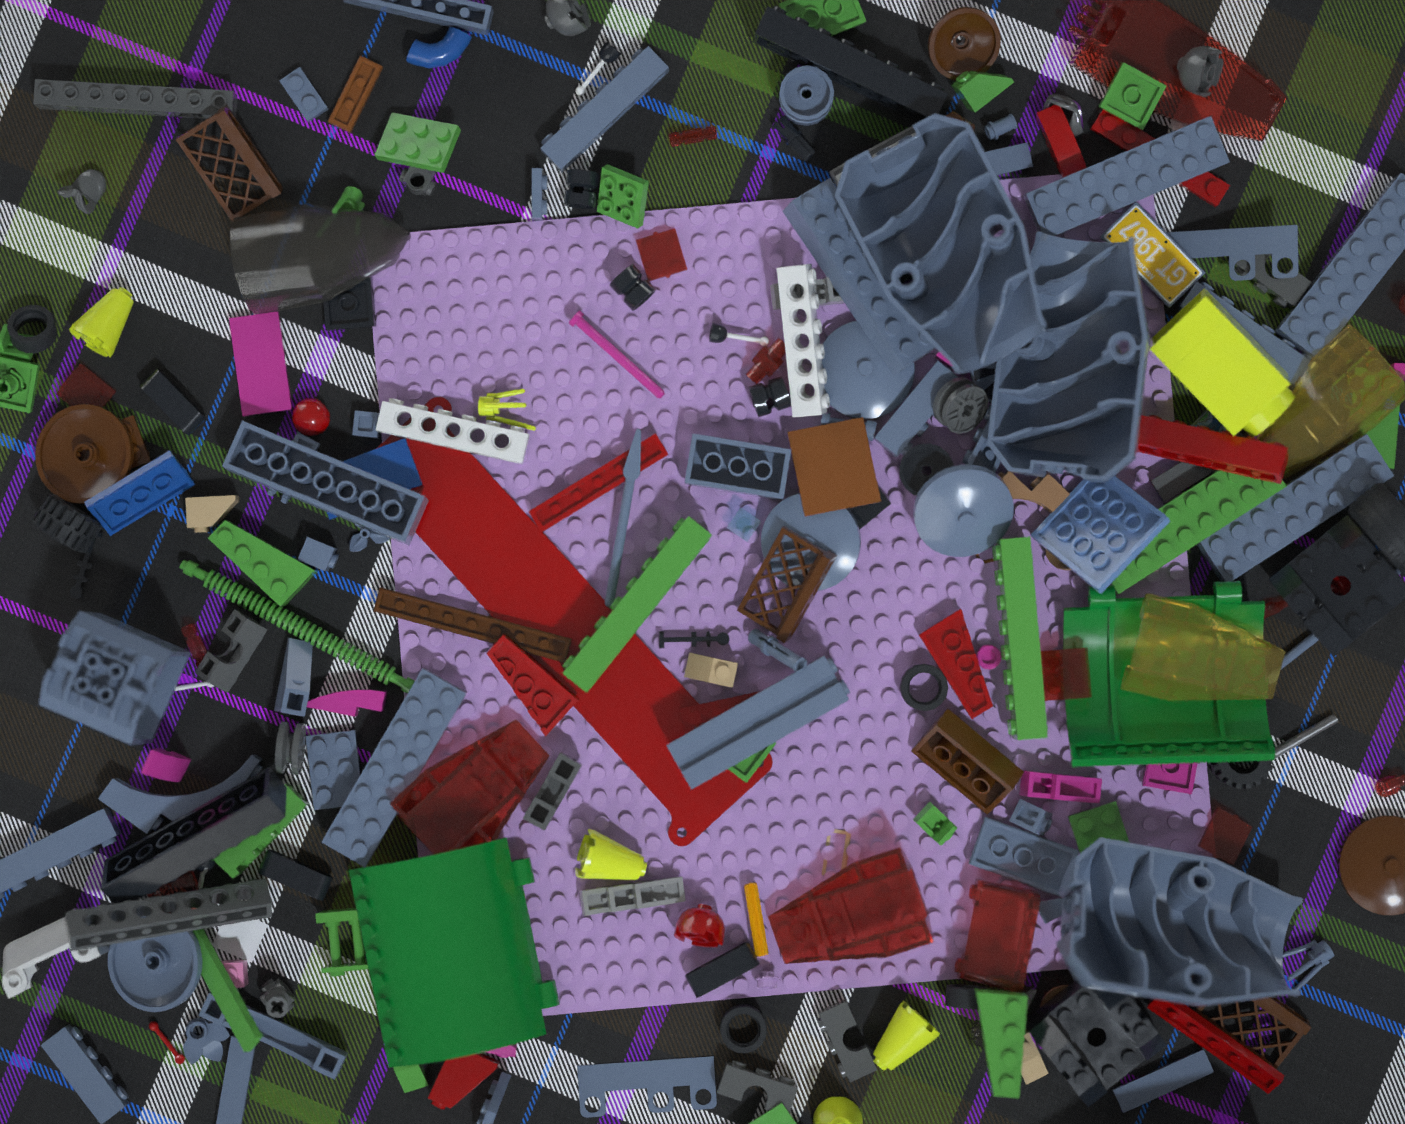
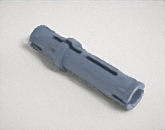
M753 629L749 633L748 641L760 648L761 652L766 656H773L797 673L805 670L807 660L781 645L775 637L767 636L759 629Z

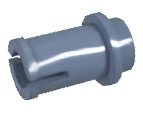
M1012 114L993 123L989 121L984 126V131L989 140H997L998 136L1017 129V123Z

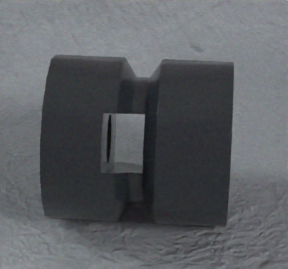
M581 169L567 170L566 185L569 186V189L565 191L564 205L579 209H595L597 194L593 190L598 187L599 173Z
M634 264L628 266L609 284L618 295H624L623 301L632 311L639 308L656 291L648 280H641L642 274Z
M782 376L768 380L767 385L759 383L748 387L758 417L772 413L774 408L779 411L791 407L790 398Z

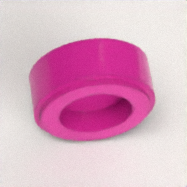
M984 645L976 653L979 666L983 669H994L1001 662V653L993 645Z

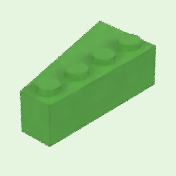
M227 520L208 537L280 607H285L318 572V570Z
M289 783L284 784L287 787L286 817L279 823L266 827L258 835L250 836L243 840L238 846L223 851L218 857L213 859L232 878L241 875L309 804Z
M974 989L991 1092L994 1096L1019 1098L1028 996L1020 992Z

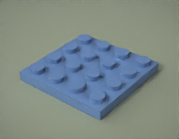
M1116 476L1107 482H1091L1083 479L1070 495L1031 533V536L1101 594L1159 534L1170 520Z

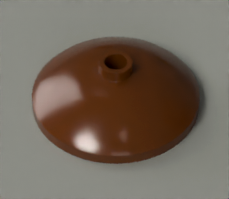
M961 7L951 10L937 21L930 33L928 41L930 60L942 75L952 80H956L960 74L966 71L986 72L993 65L1000 51L1001 37L999 28L995 21L980 9ZM959 36H963L962 41L956 43V39Z

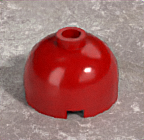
M698 904L697 908H689L680 915L675 926L674 936L682 942L685 941V938L692 940L691 945L716 948L718 943L721 946L723 945L725 926L723 919L718 913L712 911L711 906Z

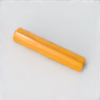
M755 882L747 883L744 885L754 951L758 957L768 955V947L758 886Z

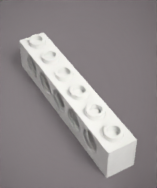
M812 264L777 268L792 416L822 415L827 413V408L830 407V398L828 393H825L824 386L827 383V372L822 367L825 351L819 339V334L822 333L821 320L817 319L816 309H819V297L814 292V284L817 282L816 271L812 269ZM796 284H800L804 288L802 297H798L794 292ZM799 309H803L807 314L805 322H801L797 317ZM801 334H805L809 338V345L807 347L800 343ZM804 359H808L812 363L810 372L806 371L802 366ZM807 383L811 384L815 389L813 396H809L805 392Z
M389 398V402L382 401L376 427L377 432L522 465L524 463L530 437L529 434L525 433V428L511 425L509 430L501 428V423L486 420V424L476 422V417L468 415L456 418L452 417L453 412L438 409L437 413L428 411L427 406L414 404L413 408L403 406L404 401ZM403 413H409L412 417L411 423L407 426H401L398 421ZM429 418L436 421L435 429L430 432L423 429V422ZM451 424L460 426V433L456 437H450L447 434V428ZM477 429L483 430L485 433L484 439L479 443L473 442L471 439L472 432ZM499 435H506L509 438V444L505 448H499L495 444V440Z

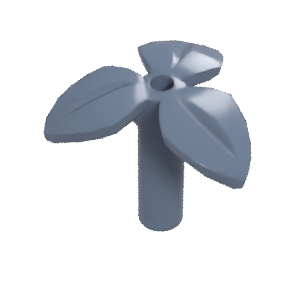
M355 524L361 531L352 535L349 549L351 552L363 550L367 547L368 537L376 544L385 543L390 538Z

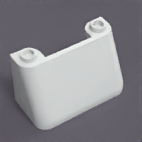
M65 917L6 945L3 951L2 984L8 999L33 987L31 983L32 976L39 970L36 963L68 948L70 949ZM110 945L71 951V954L77 961L87 962L109 952Z

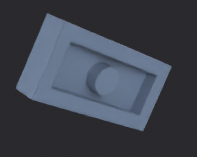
M300 67L280 80V83L308 123L328 110V107Z
M532 168L533 221H542L543 215H547L548 211L547 200H543V190L548 189V177L543 175L542 168Z

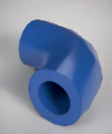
M449 27L445 37L437 43L428 44L416 39L409 50L406 62L425 68L446 66L461 56L472 37L457 28Z

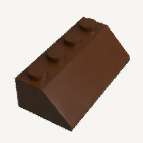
M948 708L911 750L912 753L987 815L1014 789L1024 774L1023 770Z

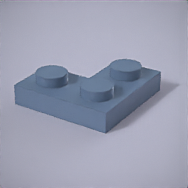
M502 1072L498 1081L493 1080L488 1093L493 1096L491 1100H485L477 1124H493L511 1075Z

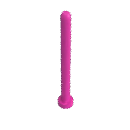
M579 310L569 321V324L572 327L577 325L653 395L661 399L665 394L664 390L583 318L584 313Z

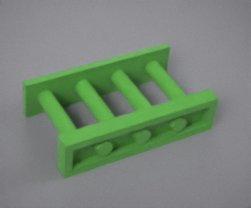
M357 909L323 910L315 913L316 923H325V927H328L332 965L321 968V973H330L331 977L345 975V971L369 969L368 963L365 962L364 944ZM340 921H349V925H352L355 963L342 964L338 933Z

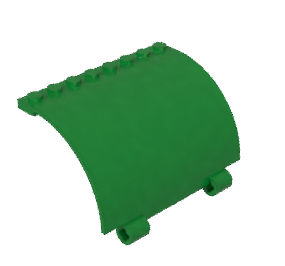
M1240 581L1214 582L1213 595L1116 598L1114 585L1108 586L1101 594L1092 586H1089V607L1064 608L1063 611L1064 694L1072 767L1275 760V749L1269 730L1264 687L1263 625L1265 602H1241L1242 588Z
M507 837L430 856L349 870L389 1068L469 1056L514 1045L547 1034L542 1009L560 1005L555 979L542 981L523 889V885L535 882L531 859L526 857L511 861Z

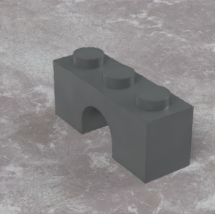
M1271 254L1255 255V277L1250 280L1254 283L1253 287L1262 294H1266V292L1274 297V303L1283 309L1294 307L1312 282L1300 273L1293 278L1274 279L1265 270L1266 260ZM1239 260L1234 266L1236 274L1240 276L1247 275L1250 271L1249 262Z
M235 609L221 630L231 639L228 650L221 655L207 652L195 671L207 683L227 693L235 684L239 674L249 662L251 655L267 632V629L257 621Z
M560 752L523 819L545 831L583 764Z
M846 999L819 1010L820 1018L816 1020L822 1033L827 1031L831 1039L827 1041V1045L832 1055L837 1054L841 1063L837 1064L842 1078L848 1077L849 1081L853 1082L877 1071L866 1044L858 1048H850L843 1043L844 1032L848 1028L857 1025Z
M733 1060L730 1063L726 1061L717 1089L718 1094L741 1101L745 1090L750 1086L757 1085L767 1092V1099L764 1105L766 1110H771L782 1103L790 1113L798 1090V1086L793 1084L794 1079L782 1075L778 1079L770 1076L771 1072L757 1067L756 1071L746 1068L747 1064L744 1062Z

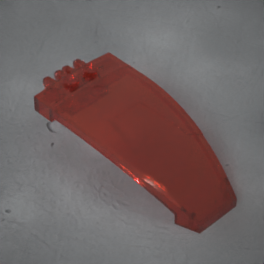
M1092 0L1101 5L1099 11L1090 5L1082 4L1080 9L1094 18V20L1079 12L1076 15V19L1089 27L1087 32L1085 33L1076 26L1069 27L1068 31L1082 40L1069 65L1108 88L1121 63L1124 62L1166 85L1153 113L1185 125H1190L1211 116L1218 134L1259 142L1264 140L1287 99L1271 78H1264L1215 39L1157 0ZM1202 45L1219 49L1223 53L1219 54V58L1223 59V69L1216 87L1211 85L1208 91L1212 93L1205 98L1187 91L1180 82L1179 71L1177 70L1179 59L1184 57L1192 48Z

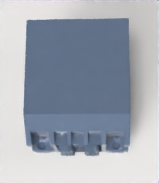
M79 611L64 632L58 645L60 649L51 669H48L44 677L39 705L130 745L152 743L192 652L105 614Z

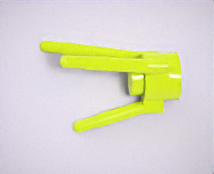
M525 389L487 393V396H479V416H486V420L497 421L532 431L536 430L535 426L495 415L500 413V408L526 407V403L500 402V399H498L523 394Z

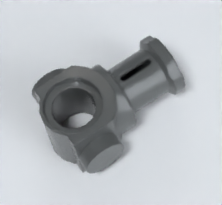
M416 167L404 168L399 181L415 195L431 196L436 186V182L432 181L436 173L435 171ZM419 176L425 182L421 187H414L411 184V180Z
M280 978L276 981L270 979L261 986L260 999L271 1017L281 1018L294 1007L292 1002L295 1001V995Z

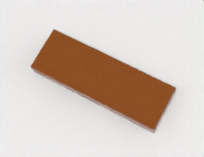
M360 55L328 123L351 134L383 66Z

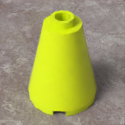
M122 287L111 289L69 328L70 333L77 340L81 337L86 342L85 346L104 357H111L133 306L132 294Z
M587 830L589 835H584L576 861H580L581 865L580 869L575 868L576 877L582 879L638 880L640 876H644L647 868L644 856L596 830Z
M902 1001L873 1052V1055L876 1057L873 1061L884 1071L887 1068L892 1071L940 1035L916 1010L911 1009L910 1005L905 1001Z
M840 1096L826 1098L818 1105L814 1112L813 1124H863V1119L858 1106L850 1099Z

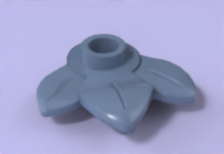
M203 1018L192 1019L186 1026L188 1038L183 1045L185 1057L192 1065L202 1055L210 1060L219 1062L223 1056L221 1041L230 1037L226 1027L215 1023H208ZM196 1026H201L203 1028L202 1034H197L195 1032Z

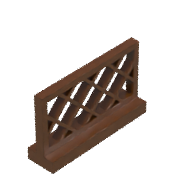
M227 105L176 138V141L232 222L268 199L281 194L282 185ZM215 120L222 129L220 137L206 134L207 125ZM203 129V134L198 133V131ZM190 136L202 138L200 150L189 148L184 140ZM205 139L219 142L217 154L203 151ZM222 143L234 146L236 149L234 158L220 155ZM201 156L216 159L214 171L203 169L200 164ZM219 159L233 162L231 175L217 172ZM236 163L247 165L250 170L248 179L234 176ZM216 176L230 179L228 192L217 189L214 185ZM233 180L248 183L245 195L231 192ZM250 184L261 186L266 194L260 198L248 196ZM230 197L244 200L243 208L236 213L228 205ZM247 201H252V203L246 206Z
M783 526L737 611L777 635L776 639L786 643L794 635L838 555L830 550L826 552L786 526ZM785 535L793 539L796 549L784 552L781 541ZM809 549L818 556L814 563L805 565L802 551ZM797 552L800 566L789 568L785 555ZM781 556L784 570L773 572L770 561L772 558ZM802 569L804 581L802 584L794 585L790 572ZM785 573L789 587L777 589L774 576ZM769 577L773 591L761 593L759 582L761 579ZM790 590L793 601L789 605L782 606L779 593ZM774 594L777 608L766 610L763 596ZM758 598L761 608L760 612L754 613L746 608L750 599ZM779 611L781 623L778 627L770 623L767 613Z
M1277 997L1253 999L1251 1001L1254 1004V1011L1240 1012L1239 1004L1235 1002L1237 1013L1222 1015L1221 1004H1218L1219 1015L1207 1016L1203 1013L1202 1010L1205 1006H1197L1194 1011L1275 1069L1279 1067L1300 1038L1311 1029L1310 1022ZM1257 1005L1260 1006L1262 1009L1257 1010ZM1269 1013L1274 1017L1275 1025L1260 1027L1259 1014ZM1255 1015L1257 1027L1242 1029L1241 1017ZM1238 1017L1239 1030L1228 1031L1224 1028L1223 1019ZM1277 1019H1278L1280 1022H1282L1283 1024H1279V1025H1278ZM1214 1020H1220L1221 1025ZM1290 1028L1296 1033L1291 1040L1280 1042L1278 1029ZM1276 1030L1277 1042L1263 1044L1261 1032ZM1258 1032L1259 1045L1249 1046L1244 1042L1243 1034ZM1239 1034H1240L1241 1040H1240L1238 1037H1236L1235 1035H1239ZM1278 1047L1279 1056L1273 1063L1264 1057V1048Z

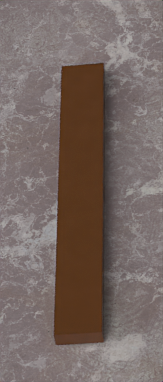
M382 587L379 588L373 610L381 614L493 644L504 633L526 653L563 663L567 660L572 641L571 638Z

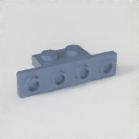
M989 405L983 417L987 421L983 429L980 427L977 429L972 440L976 444L972 451L967 450L962 463L985 467L996 472L1001 461L987 444L991 405Z

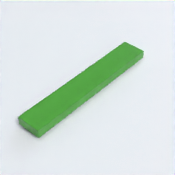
M203 929L193 930L202 953L201 975L243 1051H252L263 1035Z

